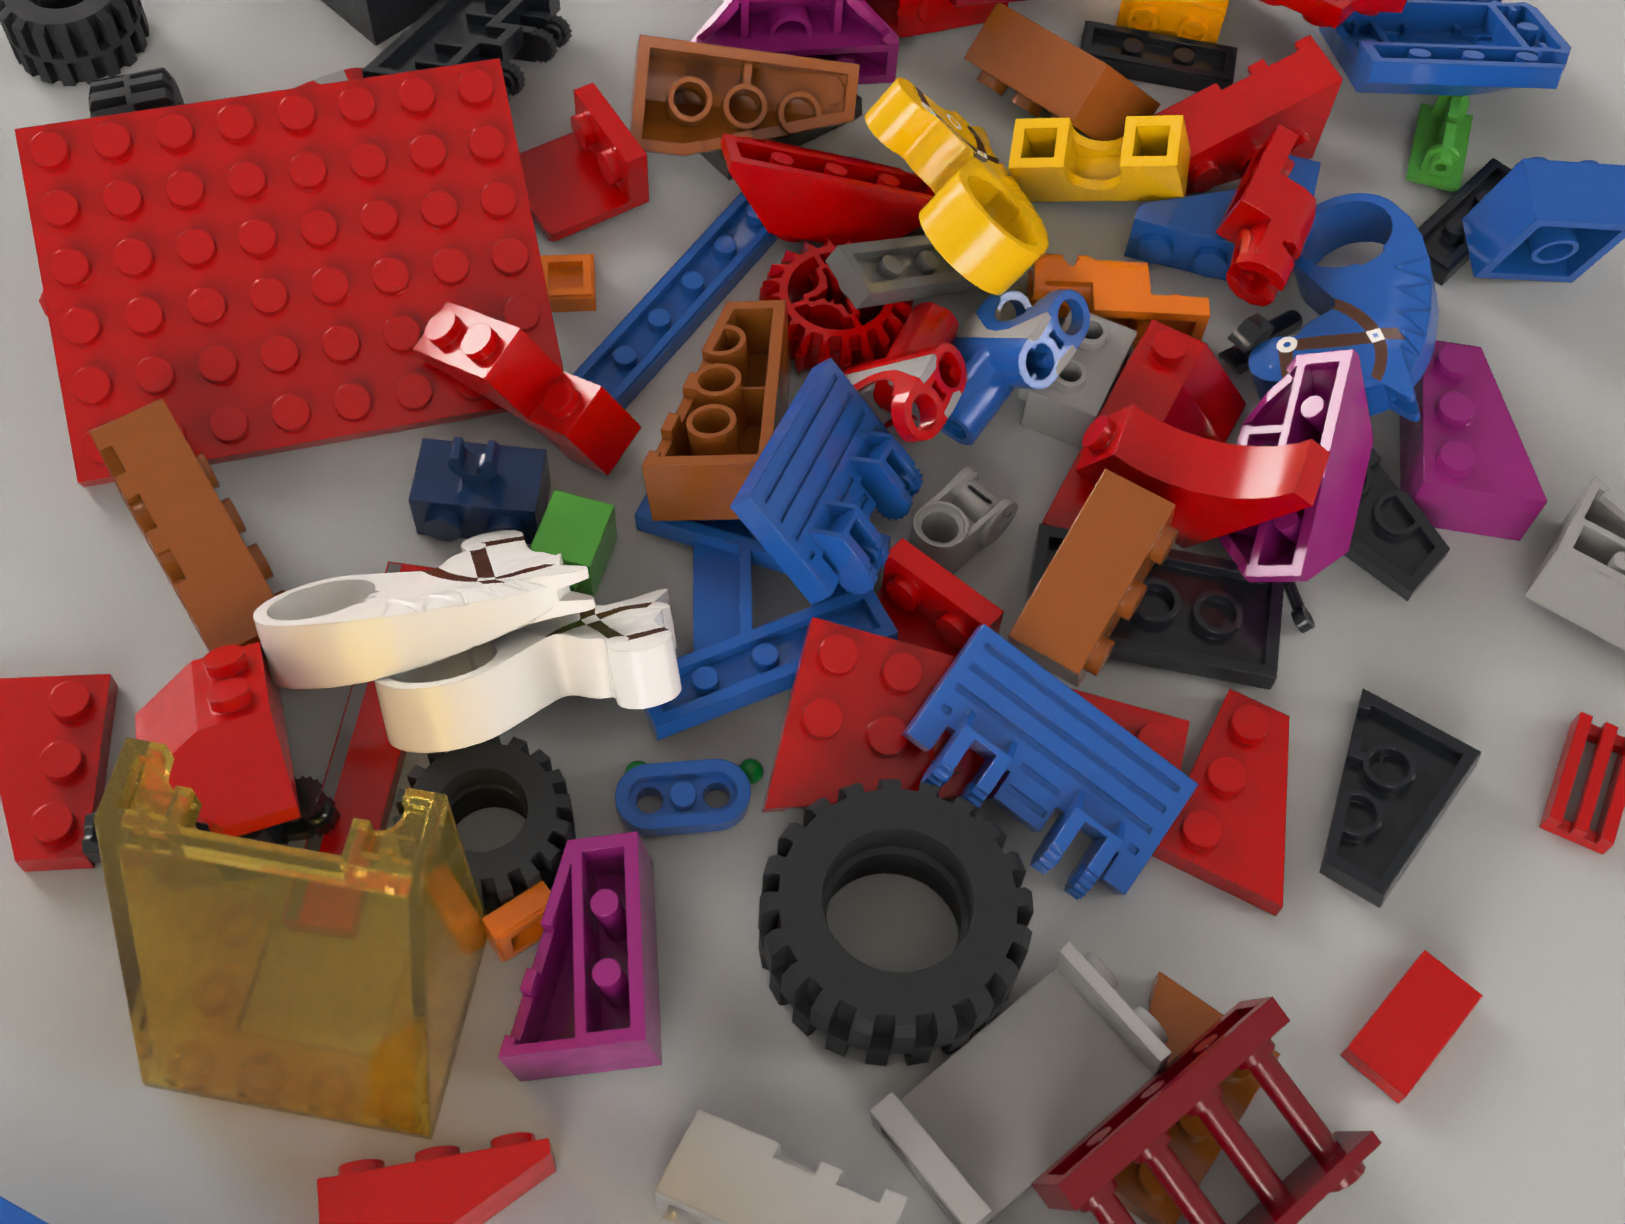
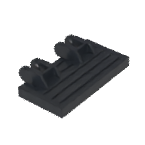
M439 0L362 70L363 78L500 58L508 101H510L509 96L512 95L514 97L516 94H519L526 85L524 83L526 79L523 76L524 72H521L520 67H517L515 63L511 64L510 60L547 63L558 51L556 47L561 48L566 45L572 37L570 34L572 30L569 27L570 24L567 23V19L564 20L562 16H557V13L561 10L560 0Z

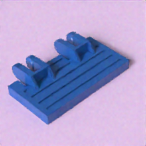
M830 357L811 369L731 503L730 508L812 605L832 596L838 582L841 583V587L846 589V592L849 591L853 595L859 594L861 596L864 593L867 595L869 591L873 590L879 577L876 574L881 566L884 567L890 552H888L889 546L886 545V540L881 539L882 535L869 519L876 507L878 509L877 513H881L882 517H887L889 520L895 519V521L899 518L903 520L912 507V498L915 494H918L921 488L923 474H920V469L915 467L916 463L895 436L890 434Z
M985 624L976 628L902 733V736L924 752L932 749L944 730L951 734L925 772L921 782L943 787L952 776L959 761L970 748L984 758L985 761L959 796L976 805L977 810L987 797V799L1032 832H1040L1053 811L1059 814V817L1030 860V865L1041 874H1047L1049 870L1059 863L1079 830L1093 840L1070 872L1064 885L1065 892L1076 900L1085 896L1091 890L1096 880L1116 895H1126L1199 785Z

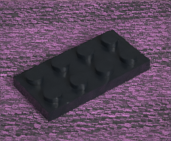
M1039 524L1025 605L1070 529ZM1171 549L1161 565L1154 563L1143 581V584L1148 587L1129 621L1121 617L1109 636V639L1115 641V645L1108 659L1270 690L1277 679L1284 582H1248L1242 576L1233 560Z

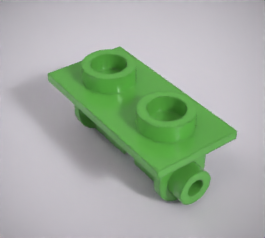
M1438 95L1434 106L1421 103L1405 180L1454 193L1460 189L1473 115L1466 114L1470 103L1468 95Z

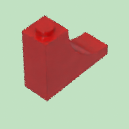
M1132 404L1110 415H1101L1089 425L1082 438L1084 450L1075 471L1096 485L1104 470L1107 469L1175 504L1172 527L1179 530L1175 543L1184 549L1312 507L1330 452L1313 439L1281 446H1245L1210 440L1168 425Z

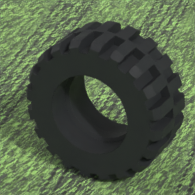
M879 779L878 788L875 791L864 792L863 785L859 782L839 788L837 803L831 805L827 798H820L805 808L803 826L799 823H790L778 839L777 855L768 858L763 874L762 894L759 902L758 949L762 968L770 972L769 988L779 1005L790 1004L793 1007L792 1022L806 1036L813 1034L816 1029L827 1035L825 1049L842 1057H845L849 1046H853L867 1051L865 1064L886 1066L890 1054H904L907 1066L929 1062L932 1050L939 1047L947 1055L959 1050L968 1042L971 1032H980L996 1018L1002 1003L1007 1001L1028 953L1032 931L1028 928L1034 909L1032 891L1026 887H1021L1026 875V869L1019 854L1014 851L1004 854L1002 849L1007 835L995 821L988 820L984 825L979 823L974 818L977 806L961 796H958L954 803L939 798L938 795L941 787L920 782L918 791L901 789L900 779ZM886 873L913 878L934 890L948 905L959 930L957 944L951 955L926 969L913 972H890L873 968L850 955L834 938L827 924V908L830 899L841 888L864 876Z

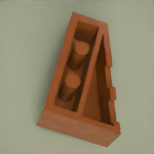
M1002 3L995 5L964 56L965 60L981 70L976 80L1001 96L1004 95L1007 88L1013 90L1016 93L1011 102L1036 118L1039 117L1042 110L1051 114L1050 118H1071L1075 131L1092 140L1111 141L1124 136L1126 116H1153L1160 106V103L1108 64Z
M1105 469L1008 634V642L1048 672L1076 687L1080 685L1087 672L1098 676L1115 645V641L1109 639V636L1121 617L1129 621L1148 587L1143 584V581L1154 563L1159 565L1163 563L1178 536L1179 530L1172 527L1176 505Z

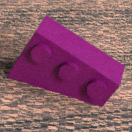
M1436 340L1431 360L1423 376L1414 386L1420 419L1417 422H1413L1400 415V490L1406 491L1434 528L1520 541L1548 502L1482 348Z
M637 831L567 840L541 921V926L544 930L531 969L526 968L520 986L523 996L510 1036H504L498 1059L520 1082L662 1065L653 861Z

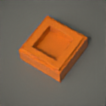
M594 254L540 256L552 312L597 311Z
M543 880L482 918L489 944L501 962L509 961L541 940L544 930L541 926V921L551 893Z

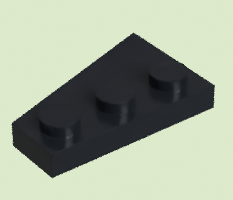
M1372 447L1350 548L1344 556L1408 602L1445 559L1450 548L1406 491L1399 490L1379 464L1381 461L1380 456Z

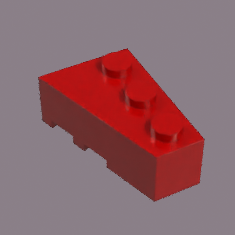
M1311 35L1294 42L1297 52L1269 66L1264 59L1248 66L1250 76L1221 90L1218 84L1215 83L1154 114V116L1183 115L1191 150L1186 195L1194 192H1205L1214 186L1242 179L1252 157L1279 124L1299 135L1290 155L1305 159L1313 157L1343 78Z

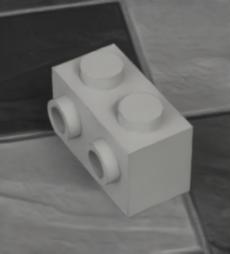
M1071 310L1061 327L1064 332L1068 330L1071 324ZM1089 313L1090 323L1085 338L1057 379L1049 387L1043 389L1020 388L1018 393V399L1026 402L1021 421L1022 426L1079 449L1083 446L1082 438L1085 431L1099 416L1130 358L1138 332L1092 313Z

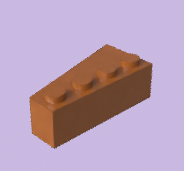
M786 300L726 302L701 350L703 361L696 373H689L682 387L684 397L676 413L669 412L660 429L662 440L657 450H649L641 465L652 521L740 519L730 508V505L788 408L792 352L788 335Z
M163 398L89 431L126 506L208 651L210 652L225 645L246 646L260 642L253 614L260 605L285 592V590L283 589L275 594L271 591L266 580L274 577L266 558L257 543L246 547L240 534L247 530L238 511L229 497L220 501L214 490L220 487L210 464L203 453L197 456L194 455Z

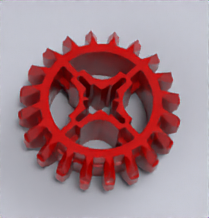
M828 236L822 247L815 248L805 241L800 254L786 250L781 264H771L767 280L763 281V286L759 291V301L786 300L789 343L792 360H795L798 374L813 368L830 357L842 372L849 366L885 358L913 309L914 300L856 309L851 300L841 291L838 280L825 262L837 247L832 244ZM851 238L848 240L846 244L853 243ZM876 316L873 320L868 322V318Z

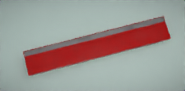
M388 561L385 573L426 571L435 568ZM374 680L351 686L321 788L328 798L331 797L335 802V808L341 816L337 820L334 827L335 830H330L328 835L322 834L321 837L314 835L313 838L306 839L284 914V919L288 926L354 936L358 934L407 751L393 747L388 741Z

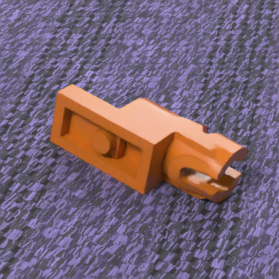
M1044 253L1032 265L1033 270H1028L1026 297L1029 299L1032 307L1040 298H1044L1051 291L1058 289L1077 291L1084 297L1089 313L1138 331L1133 348L1137 346L1152 319L1201 341L1210 318L1209 297L1151 294L1148 263L1099 260L1087 255H1078L1076 264L1071 266L1068 265L1062 254ZM1065 301L1060 305L1058 318L1066 319L1071 310Z

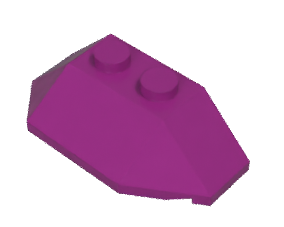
M725 0L690 40L699 43L860 64L858 85L893 83L896 78L899 51L898 35L865 0Z
M1354 349L1297 355L1286 368L1289 373L1266 393L1241 425L1236 445L1281 446L1313 439L1330 452L1312 507L1218 537L1229 556L1238 566V570L1248 582H1307L1349 551L1374 441L1360 358Z

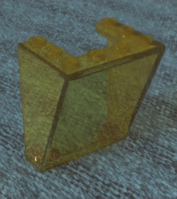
M126 737L95 814L94 824L142 1083L145 1086L432 1140L487 942V935L482 922L484 914L447 795L406 787L402 799L404 813L397 824L386 830L375 831L370 820L354 818L342 855H334L198 830L195 823L202 804L192 788L176 786L173 790L169 784V776L175 758L168 746L162 743Z

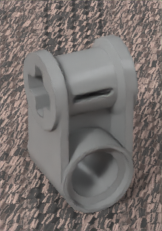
M970 466L959 471L938 494L917 510L914 514L909 543L953 575L983 547L989 546L996 541L1010 525L1018 510V504L1008 497L1002 500L979 482V473Z

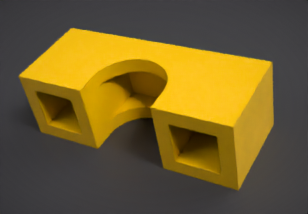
M1183 115L1126 116L1124 136L1111 141H1097L1081 136L1075 131L1071 118L1015 119L1008 169L1030 202L1159 201L1185 197L1191 150Z

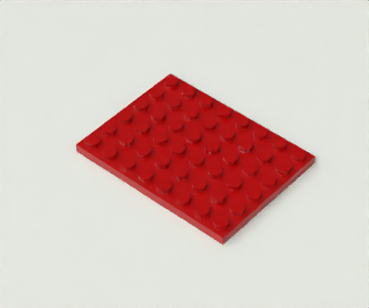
M500 58L14 129L77 482L83 487L114 482L89 431L162 398L194 455L197 456L203 453L210 465L508 413L505 409L435 368L413 350L425 333L429 320L441 311L447 301L520 328L564 371Z

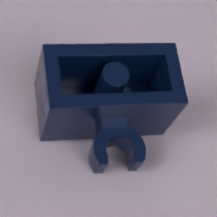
M455 437L453 441L422 438L408 500L417 534L428 535L437 540L452 541L458 538L469 539L473 536L493 531L516 530L523 533L526 544H532L546 511L551 488L546 449L503 446L493 440H488L487 444L464 442L463 438Z

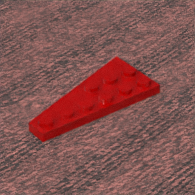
M812 617L808 624L761 813L807 808L820 798H827L830 804L833 805L838 802L839 788L859 782L863 785L864 792L875 791L878 788L879 779H900L901 789L918 791L925 772L951 734L944 730L932 749L924 752L902 736V733L956 656ZM1072 689L1181 771L1190 721ZM969 748L955 767L950 779L940 788L938 797L946 801H955L964 787L970 783L985 759Z

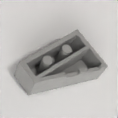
M1594 476L1562 521L1524 597L1601 637L1608 643L1625 650V513L1604 497L1610 488Z
M701 1109L697 1110L654 1190L656 1207L665 1212L661 1219L664 1224H898L908 1197L886 1188L880 1203L842 1185L841 1183L846 1175L842 1169L821 1161L817 1171L781 1153L782 1146L780 1143Z

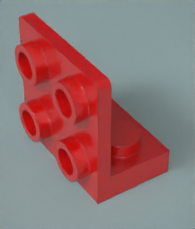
M593 82L573 90L576 115L571 116L570 119L572 133L520 153L532 217L548 240L552 242L649 202L647 154Z
M901 538L888 551L890 553L884 565L882 587L876 592V595L898 631V641L957 656L978 626L985 624L999 634L1004 614L1002 609L904 538Z

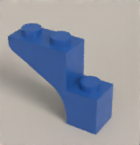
M1289 155L1288 158L1293 160L1295 165L1288 178L1306 188L1314 196L1321 162ZM1236 189L1141 204L1136 211L1124 256L1199 274L1204 277L1227 281L1226 273L1231 265L1235 244L1215 232Z

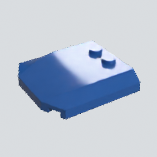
M1407 0L1402 13L1379 12L1378 15L1367 16L1354 11L1336 29L1330 26L1319 27L1320 33L1358 93L1467 96L1512 88L1557 89L1572 48L1538 8L1526 2L1501 3L1502 0Z

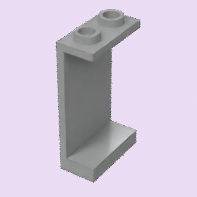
M1070 941L1059 950L1057 964L1052 971L899 1100L892 1091L870 1110L873 1127L953 1224H990L1031 1188V1183L1163 1069L1172 1053L1165 1045L1168 1041V1036L1160 1023L1143 1007L1138 1006L1133 1011L1114 990L1118 983L1105 963L1091 952L1083 956Z

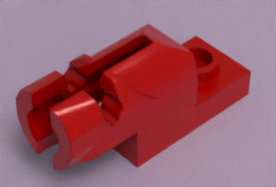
M1281 124L1275 128L1252 157L1215 232L1235 244L1231 265L1226 273L1229 288L1237 297L1247 303L1262 307L1273 303L1278 290L1283 292L1295 266L1294 261H1297L1302 254L1303 246L1312 229L1316 211V198L1306 188L1288 178L1295 165V162L1288 157L1299 135Z

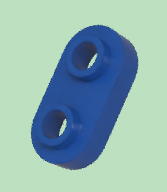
M725 759L651 763L638 765L621 777L615 791L617 814L622 824L631 832L637 831L641 836L714 832L730 829L745 817L750 805L751 788L745 772L735 763ZM720 790L727 794L729 801L723 807L714 808L705 802L704 797L710 791ZM653 795L662 801V806L656 812L645 813L637 807L639 800L644 796Z

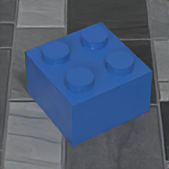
M1545 157L1522 159L1462 219L1474 278L1573 283L1625 238V165L1600 164L1594 160L1579 162L1548 160Z

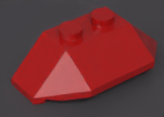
M723 133L720 145L728 170L768 233L774 234L779 239L787 242L797 243L804 239L824 243L828 236L832 244L838 246L846 244L850 238L853 243L901 238L921 227L919 212L935 196L932 189L917 174L906 172L898 167L760 138L739 137Z
M260 642L246 646H221L210 651L203 658L191 661L135 714L137 788L143 800L183 819L208 824L210 832L227 840L301 817L280 687L272 682Z

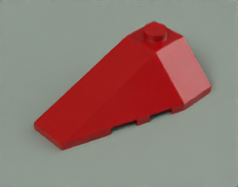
M1152 319L1128 359L1099 416L1110 415L1134 404L1151 416L1177 429L1206 439L1226 443L1244 411L1246 402L1206 343ZM1084 446L1080 449L1041 524L1070 529L1094 489L1095 485L1075 471Z

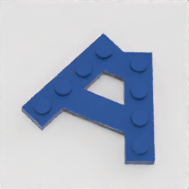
M646 492L635 513L637 530L693 546V652L677 658L682 690L671 701L643 709L657 740L664 739L793 688L808 624L812 617L898 640V631L874 592V588L867 595L865 593L861 596L859 594L853 595L849 591L846 592V589L841 587L840 582H838L832 596L812 604L809 608L753 629L752 564L784 574L785 572L740 519L652 521ZM880 533L882 535L881 539L884 541L886 540V545L889 546V551L891 536ZM882 566L878 570L876 574L877 576H880V573L883 569Z

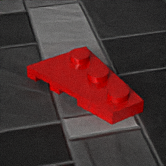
M111 674L0 678V796L14 859L24 872L95 868V863L82 852L83 826L86 814L100 811L103 807L118 685Z
M1229 689L1188 776L1199 785L1152 856L1277 916L1283 907L1290 716Z

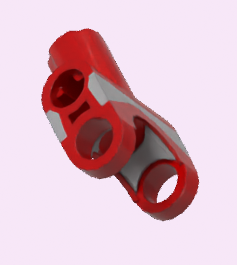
M921 302L913 307L885 358L849 366L843 372L886 428L894 425L898 435L909 443L933 439L940 432L956 407L967 382L965 361L960 351L952 345L957 337L959 323L949 309L933 302ZM913 419L918 421L919 428L915 425Z

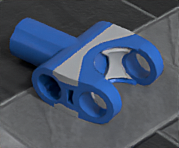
M1058 289L1049 292L1044 298H1040L1032 307L1029 299L1018 291L1007 290L1003 295L992 294L960 329L952 344L960 351L965 361L967 382L956 407L940 431L960 444L972 445L1014 388L1043 389L1049 387L1072 359L1089 329L1090 314L1084 297L1074 290ZM1009 301L1016 310V318L1000 321V310ZM1063 301L1068 303L1072 313L1071 324L1066 332L1062 330L1058 320V310Z

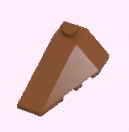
M640 34L635 55L630 132L645 152L685 157L722 149L720 143L723 133L768 140L850 123L854 121L860 64Z

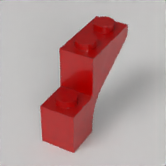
M449 301L446 302L440 312L429 320L425 333L413 348L421 358L435 368L524 421L555 445L570 460L606 476L611 473L642 428L602 386L564 372L520 328Z

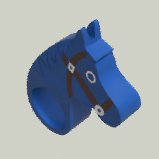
M1353 193L1328 199L1316 205L1312 229L1303 246L1301 256L1297 261H1294L1295 266L1293 268L1302 299L1319 317L1307 323L1296 336H1281L1268 339L1255 347L1250 353L1249 369L1259 399L1261 401L1266 393L1289 373L1286 368L1297 355L1354 349L1360 358L1369 416L1385 412L1389 409L1410 421L1417 422L1420 419V411L1414 386L1423 376L1433 355L1439 319L1437 292L1423 236L1411 217L1385 197L1368 193ZM1376 242L1384 245L1382 247L1383 252L1379 256L1363 265L1358 263L1344 267H1323L1317 265L1327 254L1348 244Z

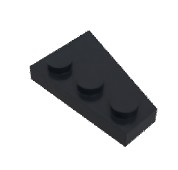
M1363 688L1319 873L1376 907L1381 908L1477 766L1482 752Z

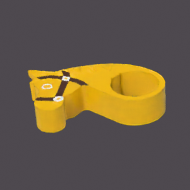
M898 77L865 114L866 124L877 139L891 151L900 155L934 192L935 196L919 212V220L926 236L936 250L957 272L972 284L990 294L1003 295L1045 253L1049 246L1048 233L1045 226L1013 176L1009 175V171L1002 163H999V158L994 155L986 131L981 126H970L955 110L952 112L943 109L910 81Z

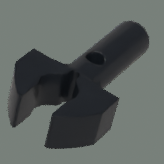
M1288 310L1267 321L1259 313H1256L1243 321L1228 336L1227 339L1234 346L1220 352L1218 356L1236 373L1242 374L1250 370L1249 355L1255 347L1268 339L1289 336L1302 327V316L1295 310Z

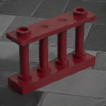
M1273 996L1238 1002L1036 1178L1031 1185L1049 1209L1077 1211L1079 1209L1082 1213L1090 1211L1099 1224H1137L1114 1192L1118 1184L1113 1178L1132 1161L1135 1164L1144 1162L1189 1224H1226L1168 1145L1172 1136L1167 1130L1185 1114L1189 1117L1197 1115L1260 1201L1236 1224H1297L1330 1192L1341 1191L1357 1181L1366 1169L1362 1161L1381 1144V1141L1373 1131H1335L1333 1134L1272 1053L1275 1043L1271 1038L1291 1020ZM1237 1068L1240 1071L1247 1069L1250 1071L1311 1154L1283 1181L1221 1099L1224 1089L1220 1083Z

